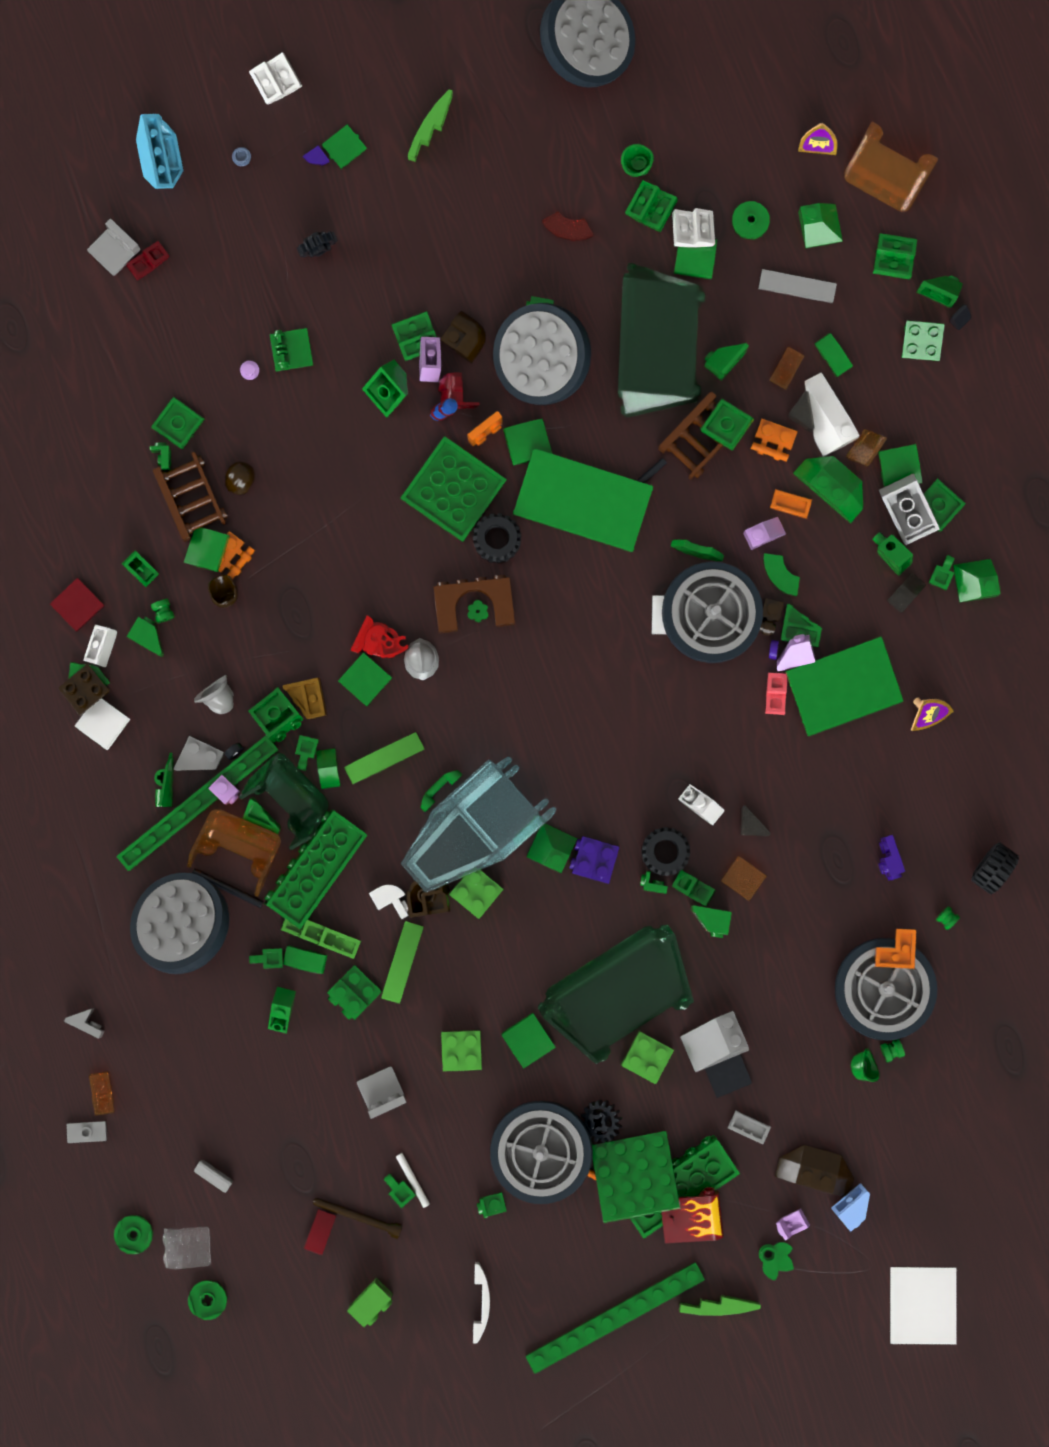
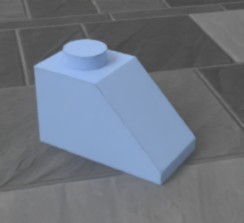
M860 1183L831 1208L850 1231L857 1228L866 1219L870 1193Z

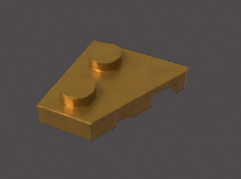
M320 678L283 685V689L288 692L293 702L301 709L307 719L327 716Z

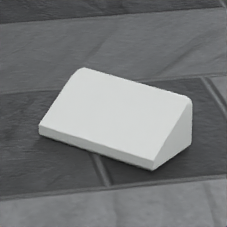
M95 624L83 661L106 667L117 631Z

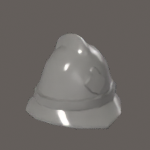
M421 638L410 643L405 651V668L412 677L420 680L433 676L439 664L436 648L429 641Z
M227 675L219 678L194 698V702H203L213 712L218 714L229 712L234 705V695L231 688L227 685Z

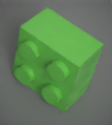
M476 869L466 873L449 895L480 919L504 889L480 869Z
M480 1030L441 1032L443 1071L482 1070Z
M639 1031L621 1066L656 1084L674 1049Z
M376 1278L351 1303L347 1312L363 1327L367 1324L371 1326L378 1319L380 1310L384 1312L392 1304L393 1293Z

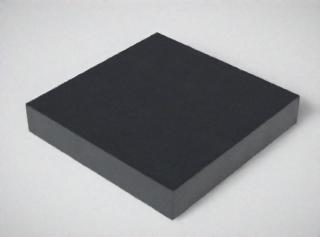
M741 1054L705 1068L716 1098L752 1084Z

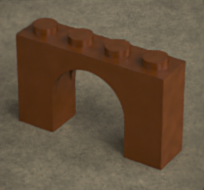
M497 575L491 580H487L486 577L475 578L474 582L462 579L457 580L456 584L438 582L437 586H433L439 634L458 632L456 605L463 595L474 591L487 595L492 601L496 627L515 625L510 577L506 578L505 575Z

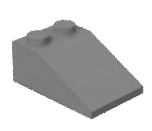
M914 473L879 490L905 545L940 529Z
M733 1011L717 1017L680 1037L695 1073L749 1051L748 1044Z

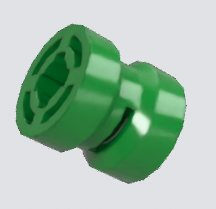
M163 599L151 604L152 611L156 613L155 619L157 623H162L175 617L173 611L169 608V599Z
M899 1039L892 1040L889 1044L883 1043L880 1045L887 1063L893 1061L895 1057L901 1058L905 1056Z

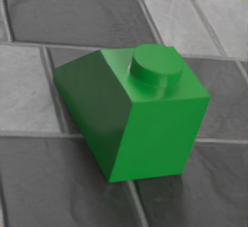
M138 617L127 637L158 656L163 657L164 653L158 629L153 626L155 622L147 617H144V619Z

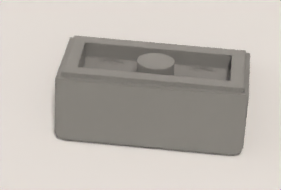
M201 1160L194 1170L195 1173L225 1193L233 1183L231 1178L205 1160Z

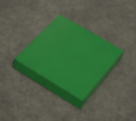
M173 396L151 428L183 450L205 419Z
M721 399L700 430L733 451L754 421V418Z
M938 478L924 493L925 499L940 528L939 532L945 528L966 504Z
M362 653L338 682L365 706H368L392 677L365 653Z

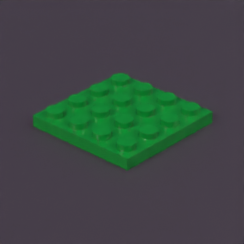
M444 436L401 496V500L464 542L507 479Z
M667 1131L592 1145V1158L604 1223L681 1209Z

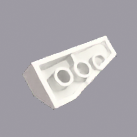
M822 372L804 381L814 441L822 456L825 457L857 440L859 434Z

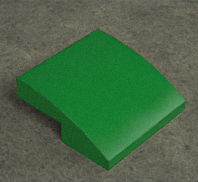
M642 180L625 214L661 233L678 198L660 190L658 186Z
M880 233L873 274L910 280L917 239Z
M715 239L714 246H678L674 274L712 279L717 239Z
M427 311L391 324L405 361L420 356L421 337H437Z
M543 419L503 429L513 466L530 462L534 448L552 454Z
M916 444L878 452L884 487L913 473L918 484L922 483Z
M201 527L194 530L184 563L218 572L230 536Z
M534 1013L501 1033L523 1069L556 1048Z

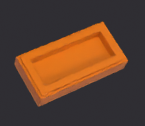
M775 489L770 509L807 519L812 499Z

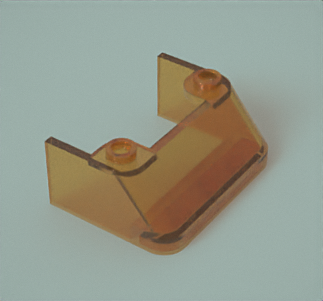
M215 809L209 813L189 853L187 867L191 868L198 853L209 856L217 851L218 846L253 860L251 872L255 877L259 878L254 896L258 897L274 863L281 839L278 834L223 810Z

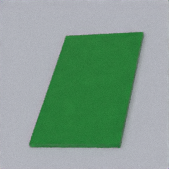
M534 448L513 514L633 552L653 486Z

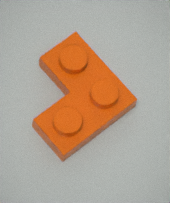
M896 929L895 948L876 947L875 967L915 969L916 930Z

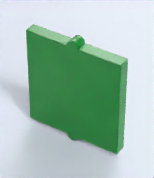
M348 124L322 144L323 148L330 155V159H333L340 169L344 168L367 149L359 139V135L355 134Z

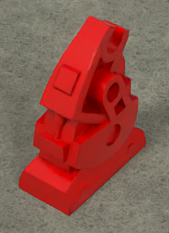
M366 616L351 651L359 654L363 650L371 656L393 658L406 651L408 645L402 647L399 644L401 640H406V636L398 637L394 629L380 622L374 623L371 617ZM387 633L392 634L394 638H390Z

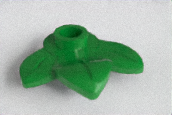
M779 1242L775 1245L765 1244L759 1249L758 1255L763 1262L762 1269L768 1278L775 1281L778 1271H791L794 1269L792 1260L788 1256L793 1249L789 1244L785 1242ZM767 1250L772 1252L770 1257L765 1256Z

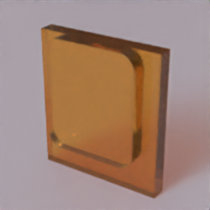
M864 429L846 455V458L868 467L887 438Z
M738 856L721 882L750 901L767 876Z

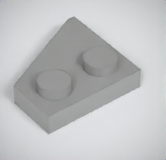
M189 736L174 770H217L225 752Z

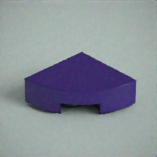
M319 145L303 156L308 163L315 165H325L330 162Z

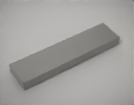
M762 269L758 289L833 303L837 284Z

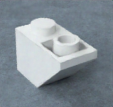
M691 784L678 798L711 825H714L725 811L713 799Z

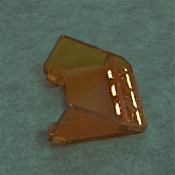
M871 122L845 169L844 178L848 183L901 212L908 211L938 158L926 154L916 164L879 143L883 135L882 128L876 123Z

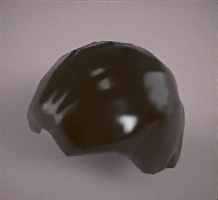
M244 462L232 464L225 475V486L228 491L237 495L247 493L255 479L254 469Z
M225 574L213 578L208 584L207 588L210 598L218 607L227 608L232 606L238 599L237 586L230 576Z

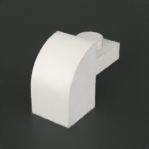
M384 885L369 893L378 910L392 903L401 919L409 916L407 913L408 905L405 900L400 901V898L406 894L399 887Z

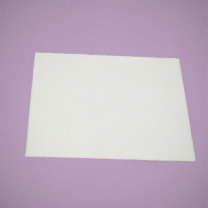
M890 1267V1344H956V1268Z

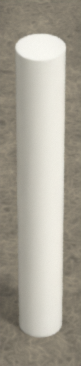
M403 1153L397 1155L396 1158L423 1208L430 1205Z

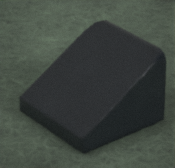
M963 304L949 319V322L957 330H960L972 318L967 305Z

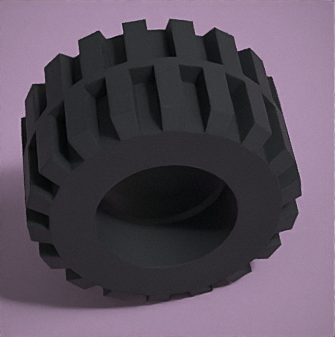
M493 513L488 517L485 516L477 523L474 529V547L477 553L481 555V558L488 560V562H507L515 556L521 545L520 528L508 515L504 516L502 513L494 515ZM493 528L505 530L509 537L507 545L501 549H494L488 546L486 542L488 531Z
M663 827L656 829L645 838L642 844L641 855L643 862L655 874L662 876L676 874L688 863L690 844H688V840L683 833L674 828ZM669 840L675 844L677 856L672 862L662 863L656 858L654 850L660 841Z
M1001 842L995 844L976 867L971 881L992 895L1010 877L1018 864L1019 856Z

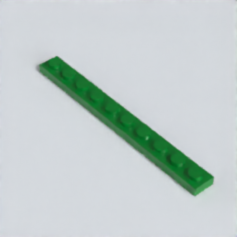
M267 735L264 736L116 857L128 871L132 870L219 799L208 788L221 775L235 786L279 751Z
M696 1262L525 1355L534 1374L705 1279Z

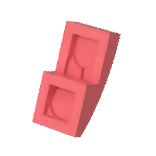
M768 673L765 714L785 715L786 674Z

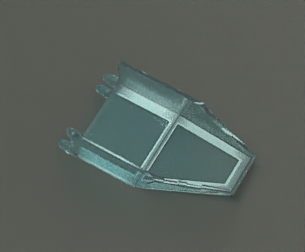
M510 757L501 760L497 764L491 760L486 761L431 811L426 824L420 830L419 836L413 842L401 862V865L426 893L503 861L555 814L556 808L552 807L541 816L538 811L547 806L549 800L545 798L533 807L509 780L519 770L517 765L513 766L505 774L501 771L511 763L512 759Z

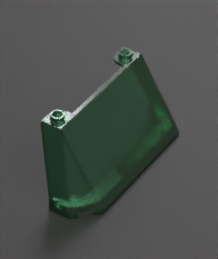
M628 263L627 271L629 273H625L623 276L618 380L619 398H622L624 405H621V413L625 417H632L697 402L698 396L701 395V386L698 385L695 379L698 307H701V303L705 301V292L697 284Z
M667 924L661 925L660 928L653 929L652 926H645L548 988L545 993L547 996L545 1001L540 1002L537 1008L550 1025L592 1062L598 1064L608 1058L611 1053L609 1046L670 1007H673L675 1010H685L694 1000L676 935Z

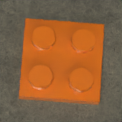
M498 411L468 433L469 443L472 446L475 444L479 446L486 441L488 434L491 432L495 434L499 431L503 423L501 414Z

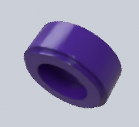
M777 640L771 641L770 659L777 660L779 641Z

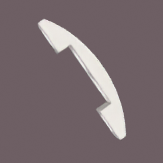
M475 1262V1284H482L481 1321H474L473 1343H478L489 1317L490 1291L481 1264Z

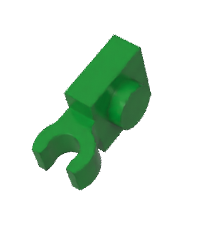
M947 555L942 567L936 565L928 583L946 591L954 575V572L949 570L955 558Z
M299 736L295 752L296 755H300L297 767L299 770L306 771L308 758H315L318 739Z
M282 948L263 949V955L249 956L250 963H263V969L283 968Z
M390 1173L384 1178V1181L392 1188L389 1195L401 1208L416 1196L415 1192L404 1180L398 1183Z

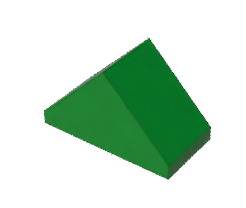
M136 550L122 563L145 587L159 575Z
M336 748L316 751L321 789L340 787Z

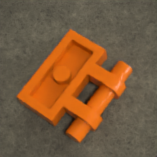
M761 419L755 438L762 441L761 444L753 442L751 449L758 451V454L763 455L764 453L772 456L777 461L780 459L787 462L789 455L782 452L783 448L791 450L798 431ZM767 442L777 445V450L766 447Z
M229 531L227 535L230 538L219 572L223 573L228 568L230 572L227 575L234 579L236 575L238 576L241 573L240 570L244 564L251 560V555L255 550L249 546L245 552L242 551L241 548L245 543ZM238 554L240 556L239 560L235 565H232L230 562Z

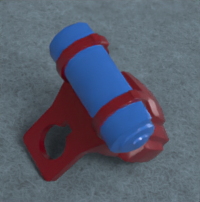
M461 372L448 373L440 379L438 391L441 393L440 403L431 409L430 416L433 420L441 421L453 415L457 409H475L480 406V402H463Z

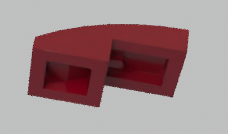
M157 241L143 250L141 255L129 261L126 266L138 281L167 260L169 254L160 242Z
M318 1209L304 1249L319 1255L323 1254L336 1219L335 1215Z

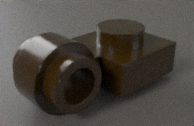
M765 598L763 618L766 620L762 621L759 631L762 632V635H774L776 624H773L772 621L779 622L784 606L783 602Z

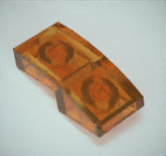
M788 347L769 381L787 389L805 355Z
M109 1071L89 1074L95 1116L114 1113Z

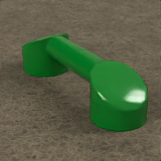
M459 770L444 774L424 794L420 808L426 812L436 802L432 797L447 782L453 785L463 774Z

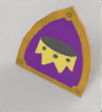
M820 123L802 137L798 152L836 155V136L829 127Z
M916 698L913 703L919 710L911 731L934 726L954 711L943 700H921Z

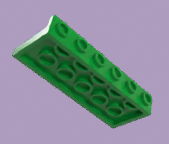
M334 810L326 811L320 819L322 821L318 828L314 827L309 834L310 840L307 844L304 842L298 850L300 854L296 859H291L287 865L288 870L285 875L281 874L275 882L277 886L273 891L270 889L264 897L266 900L264 904L299 929L305 924L367 837L366 833Z
M715 1135L702 1139L701 1144L696 1147H690L680 1158L672 1159L679 1197L699 1196L700 1192L707 1187H713L717 1190L740 1174ZM661 1212L630 1218L643 1239L663 1226Z

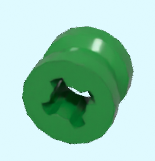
M948 906L940 913L936 920L941 922L946 930H949L960 919V916L954 914L952 908Z

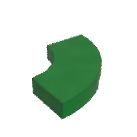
M672 540L671 547L698 558L712 561H723L724 555L713 547L701 546L688 540Z
M764 553V568L771 582L780 591L797 597L800 577L792 575L786 569L783 556Z

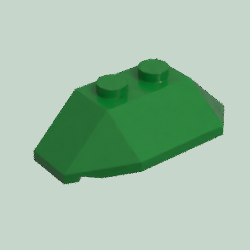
M834 456L805 459L793 473L849 523L863 510L862 480Z

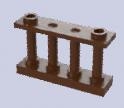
M712 391L658 447L662 454L666 451L672 452L692 471L688 477L690 480L694 477L699 478L705 471L703 467L724 446L717 442L718 445L710 452L689 433L690 430L688 429L692 424L702 428L705 421L702 419L703 416L701 414L705 410L713 412L716 408L714 401L717 396ZM679 437L685 438L705 457L698 466L676 446L675 442Z
M195 452L191 453L193 461L166 472L165 470L162 472L160 467L153 469V473L184 542L191 540L190 534L193 533V530L219 519L225 525L227 524L225 519L228 518L224 508L219 507L202 468L205 466L201 455L197 456ZM196 467L198 468L201 478L176 489L169 488L167 482L171 478ZM205 484L209 495L182 507L181 505L177 506L175 499L178 498L177 496ZM210 502L213 503L216 509L215 513L190 524L184 522L182 517L185 516V513Z

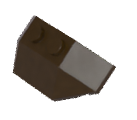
M802 1145L779 1157L775 1177L839 1196H846L852 1190L854 1177L842 1155L807 1145Z

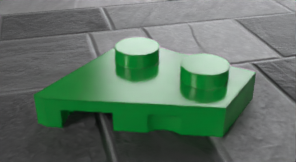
M787 604L780 641L789 642L790 639L797 635H809L812 647L818 648L822 628L793 608L792 605Z
M251 797L238 832L274 846L281 826L255 798Z

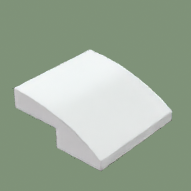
M285 53L279 54L268 62L264 61L249 71L266 104H271L302 87Z
M695 208L693 212L677 209L673 211L674 246L708 247L715 245L713 211Z
M101 698L82 715L75 727L108 750L130 719Z

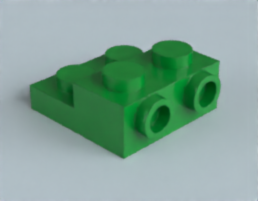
M276 688L248 711L273 743L284 740L286 733L291 729H298L303 720L279 688Z
M354 965L327 992L330 995L327 999L334 1006L339 1004L343 1008L341 1012L349 1020L351 1018L355 1020L382 991Z

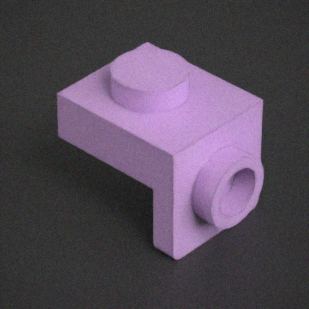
M223 775L208 788L225 805L229 803L232 805L239 798L237 794L240 791Z
M801 1209L782 1217L776 1223L779 1234L785 1240L810 1226Z

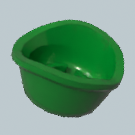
M641 144L628 146L621 155L623 170L633 177L647 174L654 161L652 151Z
M868 1048L852 1058L851 1071L856 1079L876 1082L879 1079L880 1073L877 1064Z

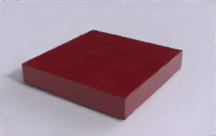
M79 578L74 580L50 603L76 632L104 607V604Z

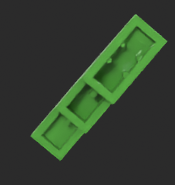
M449 89L424 119L409 150L408 160L416 162L421 144L429 147L434 129L442 131L453 97V90Z
M415 732L344 768L352 784H355L423 751L424 747Z
M284 919L280 929L352 959L355 958L361 943L360 940L308 919L301 929Z
M405 921L383 990L382 999L400 1004L423 926Z
M721 1295L720 1302L701 1298L699 1306L680 1302L679 1312L695 1315L722 1316L758 1310L761 1305L759 1302Z

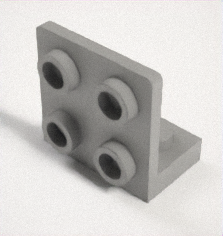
M109 219L105 223L108 229L87 251L115 276L141 249L112 219Z
M391 1066L357 1081L371 1119L407 1103L404 1092Z

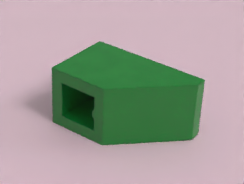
M277 987L272 1001L268 1029L287 1033L296 991Z

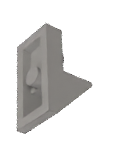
M94 1008L72 1015L64 1020V1022L98 1039L104 1033V1030L100 1029V1024L94 1021L88 1023Z

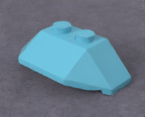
M141 114L136 143L143 177L155 189L173 188L183 173L176 134L162 120L159 114Z

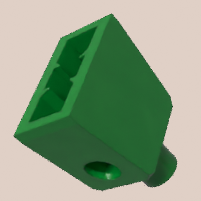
M879 532L872 539L878 545V555L898 576L913 563V554L893 535L886 538L882 532Z

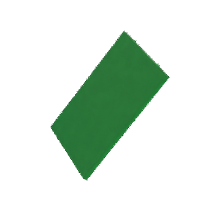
M882 637L815 660L814 663L785 671L807 736L904 702Z

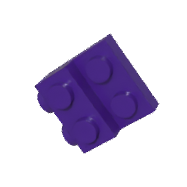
M893 835L880 838V849L887 856L881 858V863L878 864L881 874H885L888 881L902 877L901 873L906 871Z
M582 836L581 840L577 839L575 850L578 851L577 857H572L569 868L573 870L572 874L609 884L619 847Z

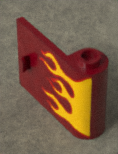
M713 1187L704 1188L699 1196L679 1197L681 1209L661 1212L665 1243L715 1241L724 1237L719 1191Z

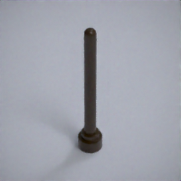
M318 1198L313 1200V1204L317 1207L387 1231L392 1238L398 1239L403 1224L397 1222L395 1224H388Z

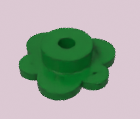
M480 600L474 601L473 605L468 606V618L471 620L475 619L476 622H480L481 619H487L489 615L486 611L488 606L482 604Z

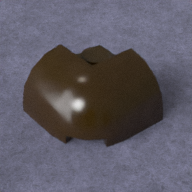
M460 311L452 320L451 325L440 341L472 364L483 349L486 342V333L478 321L465 312Z
M443 874L429 875L427 877L432 880ZM415 879L407 891L409 918L450 912L448 882L426 889L418 879Z

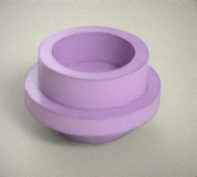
M246 361L241 365L240 373L243 378L253 380L259 374V367L254 361Z

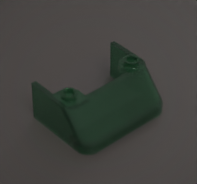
M278 753L269 759L248 780L239 798L242 800L252 793L260 795L266 791L290 815L287 824L295 837L289 849L293 850L312 839L329 807L327 798L284 754Z

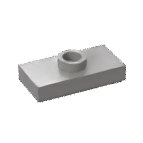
M736 1110L728 1125V1129L761 1144H764L771 1126Z
M106 1121L67 1123L68 1143L107 1141Z

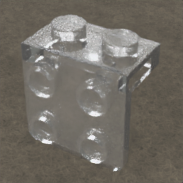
M208 1227L164 1229L163 1243L165 1245V1254L163 1261L166 1268L176 1270L210 1265V1231Z

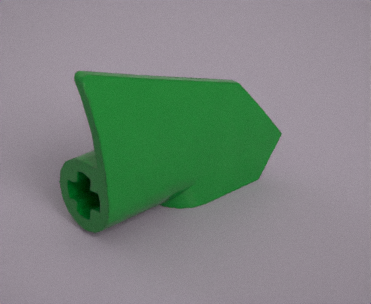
M170 753L165 769L158 770L154 776L156 784L162 786V789H155V807H173L174 759L173 753ZM165 772L164 779L160 780V775H163L162 773Z

